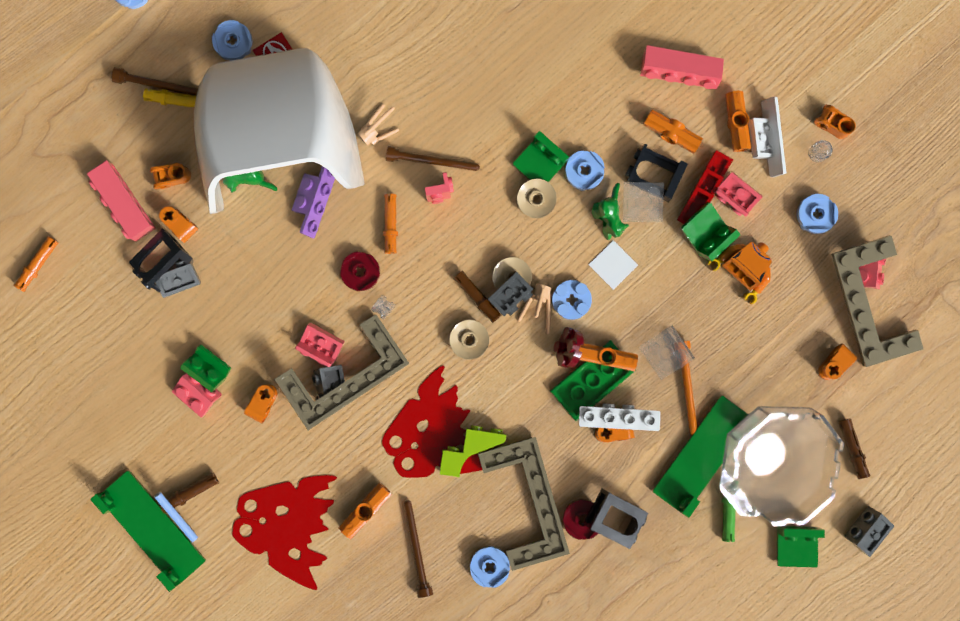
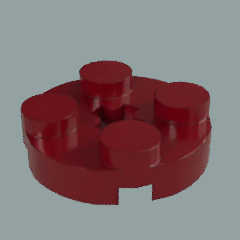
M351 253L342 263V281L347 287L357 292L367 291L373 288L380 278L379 263L368 253ZM357 267L366 269L364 276H356Z
M569 327L564 328L559 341H556L553 346L558 366L573 368L579 362L582 352L579 351L580 345L584 346V337L581 331Z
M578 499L571 502L564 510L562 521L566 531L573 538L578 540L592 539L599 534L589 529L583 523L578 524V516L588 515L594 502Z

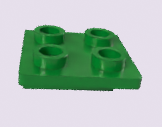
M539 131L534 136L533 142L513 162V166L529 180L542 179L549 182L567 163L569 156Z
M707 202L681 226L682 232L698 255L710 261L717 258L740 236L737 229L724 223L710 202Z
M777 525V565L780 567L817 568L818 538H825V530L813 526Z

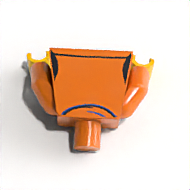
M750 242L748 245L743 243L731 245L719 255V258L708 263L709 265L711 262H716L717 268L713 271H717L720 268V264L724 262L722 266L748 290L751 291L753 289L752 292H747L743 296L744 300L749 295L753 296L749 304L756 303L757 294H760L770 282L771 268L769 266L772 260L766 255L769 250L768 246L762 242L758 245H755L753 242Z

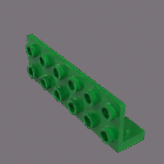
M720 396L698 426L696 432L691 436L655 486L653 493L689 518L700 503L697 499L742 435L748 436L759 419L753 414H747L724 396Z
M126 471L106 490L95 494L90 499L102 514L110 512L158 567L161 573L156 577L169 592L180 585L206 561L203 555L172 519L161 510L159 504L130 471Z

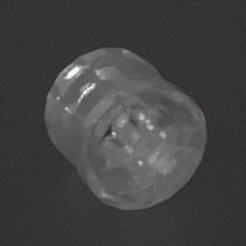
M826 140L817 141L809 148L808 155L810 159L814 162H822L829 158L833 152L832 145Z
M382 295L371 310L374 313H379L380 317L384 320L396 304L387 301V298Z

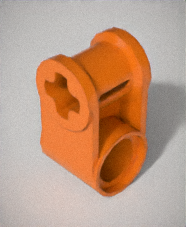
M827 104L823 107L824 111L820 117L814 121L817 127L829 132L838 139L847 138L856 128V123L852 118L843 114L834 106ZM841 125H845L848 131H843Z
M180 163L150 168V172L153 173L154 189H166L171 186L185 184L191 179V171ZM183 169L182 176L177 178V172Z
M164 207L160 211V220L183 243H186L198 230V227L177 209ZM169 213H172L173 220L169 219Z
M843 343L839 344L819 366V376L824 380L840 378L857 360V356Z
M271 384L258 387L244 414L262 424L277 398L278 391L276 387ZM269 390L268 394L270 395V397L265 398L266 394L263 391Z
M595 429V437L600 442L622 441L635 438L634 430ZM604 429L606 431H609V434L606 435V439L605 436H601V432H603Z

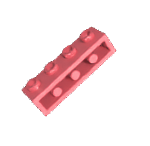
M647 45L642 56L640 76L649 79L666 80L667 82L684 83L688 86L695 85L706 89H717L722 80L724 59Z
M106 160L87 173L91 179L88 181L95 191H99L101 202L106 207L109 206L112 211L110 213L111 217L116 223L119 222L123 227L121 232L127 239L137 242L156 229L112 163Z

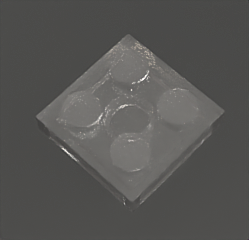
M624 182L623 222H663L664 183Z
M673 325L639 346V349L661 380L695 359Z

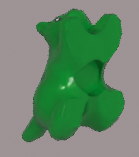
M262 170L224 177L225 179L223 180V184L230 189L231 193L235 192L236 187L240 184L260 185L277 191V187L273 183L264 180Z
M616 183L613 187L611 197L594 203L592 206V216L603 221L602 232L607 240H610L612 236L614 238L620 237L625 229L629 227V224L622 223L619 218L617 199L620 183Z

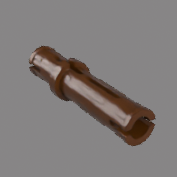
M461 271L454 277V280L478 306V310H482L492 323L502 315L488 300L489 298H486L468 278L464 271Z
M852 419L839 421L838 423L850 454L849 460L853 463L857 479L870 477L871 475L865 461L866 456L861 450Z
M211 473L187 488L175 491L174 495L167 498V500L174 508L179 505L183 506L186 504V501L219 484V480H216L217 476Z

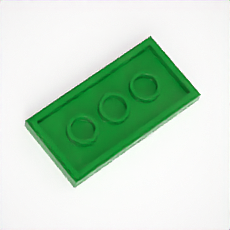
M611 340L602 346L619 350ZM608 351L603 352L602 360L606 363L610 362L611 354ZM585 361L551 389L550 392L571 417L577 421L581 406L594 407L633 374L634 371Z

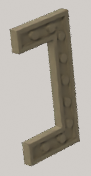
M888 235L832 253L863 366L869 367L923 350L920 334L916 329L879 341L859 271L860 266L897 255L892 236Z
M377 315L369 318L360 324L359 327L381 359L315 402L292 368L274 379L308 431L409 364Z
M536 437L478 453L483 473L522 462L544 539L506 550L511 570H517L570 554Z

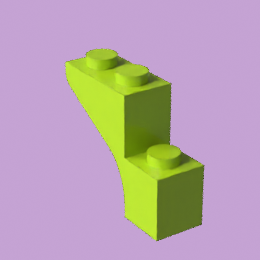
M471 425V429H466L463 452L459 451V447L453 446L443 449L440 475L460 477L461 468L468 457L504 443L506 441V434L502 433V429L491 428V431H483V427Z

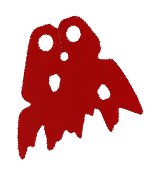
M445 366L436 369L420 385L418 389L420 401L415 399L409 400L382 439V445L387 454L395 456L393 464L398 474L402 477L422 478L430 476L434 473L436 466L441 468L443 449H448V446L464 445L465 443L464 433L466 430L460 426L471 410H462L461 407H456L458 401L457 385L442 395H438L439 388L445 380L441 377ZM428 420L429 425L424 432H419L417 428L418 423ZM393 436H399L402 439L401 447L397 449L391 447L390 439ZM416 442L418 444V448L412 449V443ZM478 453L466 459L460 474L483 470ZM403 459H413L414 467L411 470H405L402 467Z
M333 475L312 476L303 478L299 482L297 489H295L292 483L284 482L243 494L238 500L237 512L241 517L234 522L232 531L234 539L253 554H262L267 551L269 565L304 587L317 590L318 587L309 567L321 566L322 562L328 558L323 554L308 549L307 544L312 543L311 535L329 530L328 527L323 525V520L320 516L328 511V508L334 504V500H323L313 497L320 491L329 489L328 483L336 480L337 477ZM248 500H254L257 503V509L254 512H247L245 510V503ZM277 506H285L289 508V512L278 516L276 514ZM260 518L266 519V523L264 525L260 524ZM248 524L252 527V534L249 537H243L240 534L242 525ZM291 549L300 550L301 556L299 560L289 556Z

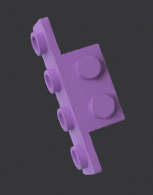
M323 166L319 177L309 174L303 175L292 207V211L305 215L300 233L310 238H315L335 181V177Z

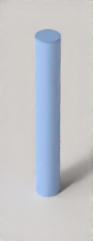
M161 492L157 493L154 498L189 540L194 542L198 538L195 532Z

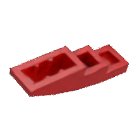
M715 150L677 221L685 224L707 202H711L715 191L721 184L725 173L734 159Z

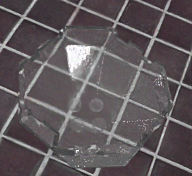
M758 406L727 433L719 490L740 516H762L773 526L786 525V523L805 525L835 498L836 490L833 489L834 479H838L841 463L837 460L839 451H843L844 442L824 415L810 407Z

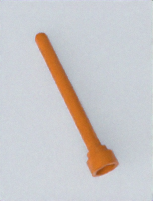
M690 340L674 342L675 350L680 354L689 431L693 435L697 430L688 359L691 343Z

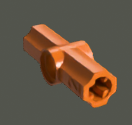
M737 90L726 93L727 126L731 133L733 152L750 150L749 116L746 113L743 91ZM734 118H739L742 121V125H737Z
M653 109L643 124L660 134L664 141L673 145L677 144L693 154L703 140L702 137L686 129L685 125L680 121L672 118L669 119Z
M584 343V346L580 345L579 351L582 352L581 361L635 372L638 354ZM605 351H608L612 356L611 361L608 363L602 360V354Z
M379 482L338 529L351 540L388 500L392 493ZM362 506L369 507L370 515H362L360 508Z

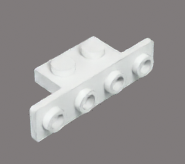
M771 97L761 102L763 118L749 119L752 157L754 159H768L770 177H777L786 174L778 97Z
M603 404L602 408L581 406L579 408V426L659 431L660 411L634 409L635 405H622V409L615 408V404Z

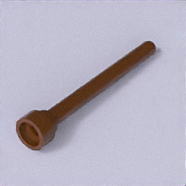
M114 67L111 79L113 83L132 82L197 96L198 88L128 74L123 68Z
M394 146L387 147L386 161L388 162L401 159L472 171L480 169L477 163L401 152Z
M406 500L404 508L419 580L418 589H416L417 597L424 598L433 595V589L426 579L412 503L410 500Z

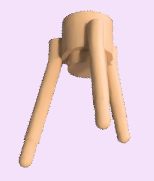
M381 104L368 122L361 128L358 135L367 145L371 142L375 145L399 131L396 128L376 138L378 133L375 128L395 109L393 106L371 126L385 107L384 104Z
M536 284L535 289L531 291L533 295L525 303L517 321L520 322L533 298L534 301H537L535 318L539 315L541 304L546 302V334H549L551 288L546 285Z

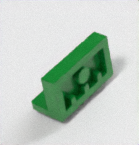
M199 345L195 353L181 365L180 369L210 392H213L226 380L231 367L210 350Z

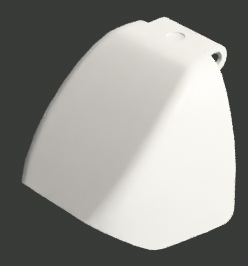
M308 48L293 49L217 63L206 71L199 84L196 96L194 132L198 162L210 214L223 211L224 204L219 180L233 175L305 162H315L328 169L346 189L365 185L356 135L349 111L328 66L315 52Z

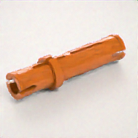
M385 194L384 254H397V195L390 194L388 196V194Z
M47 236L27 267L24 266L22 269L23 273L13 286L25 292L33 278H37L38 271L59 242Z

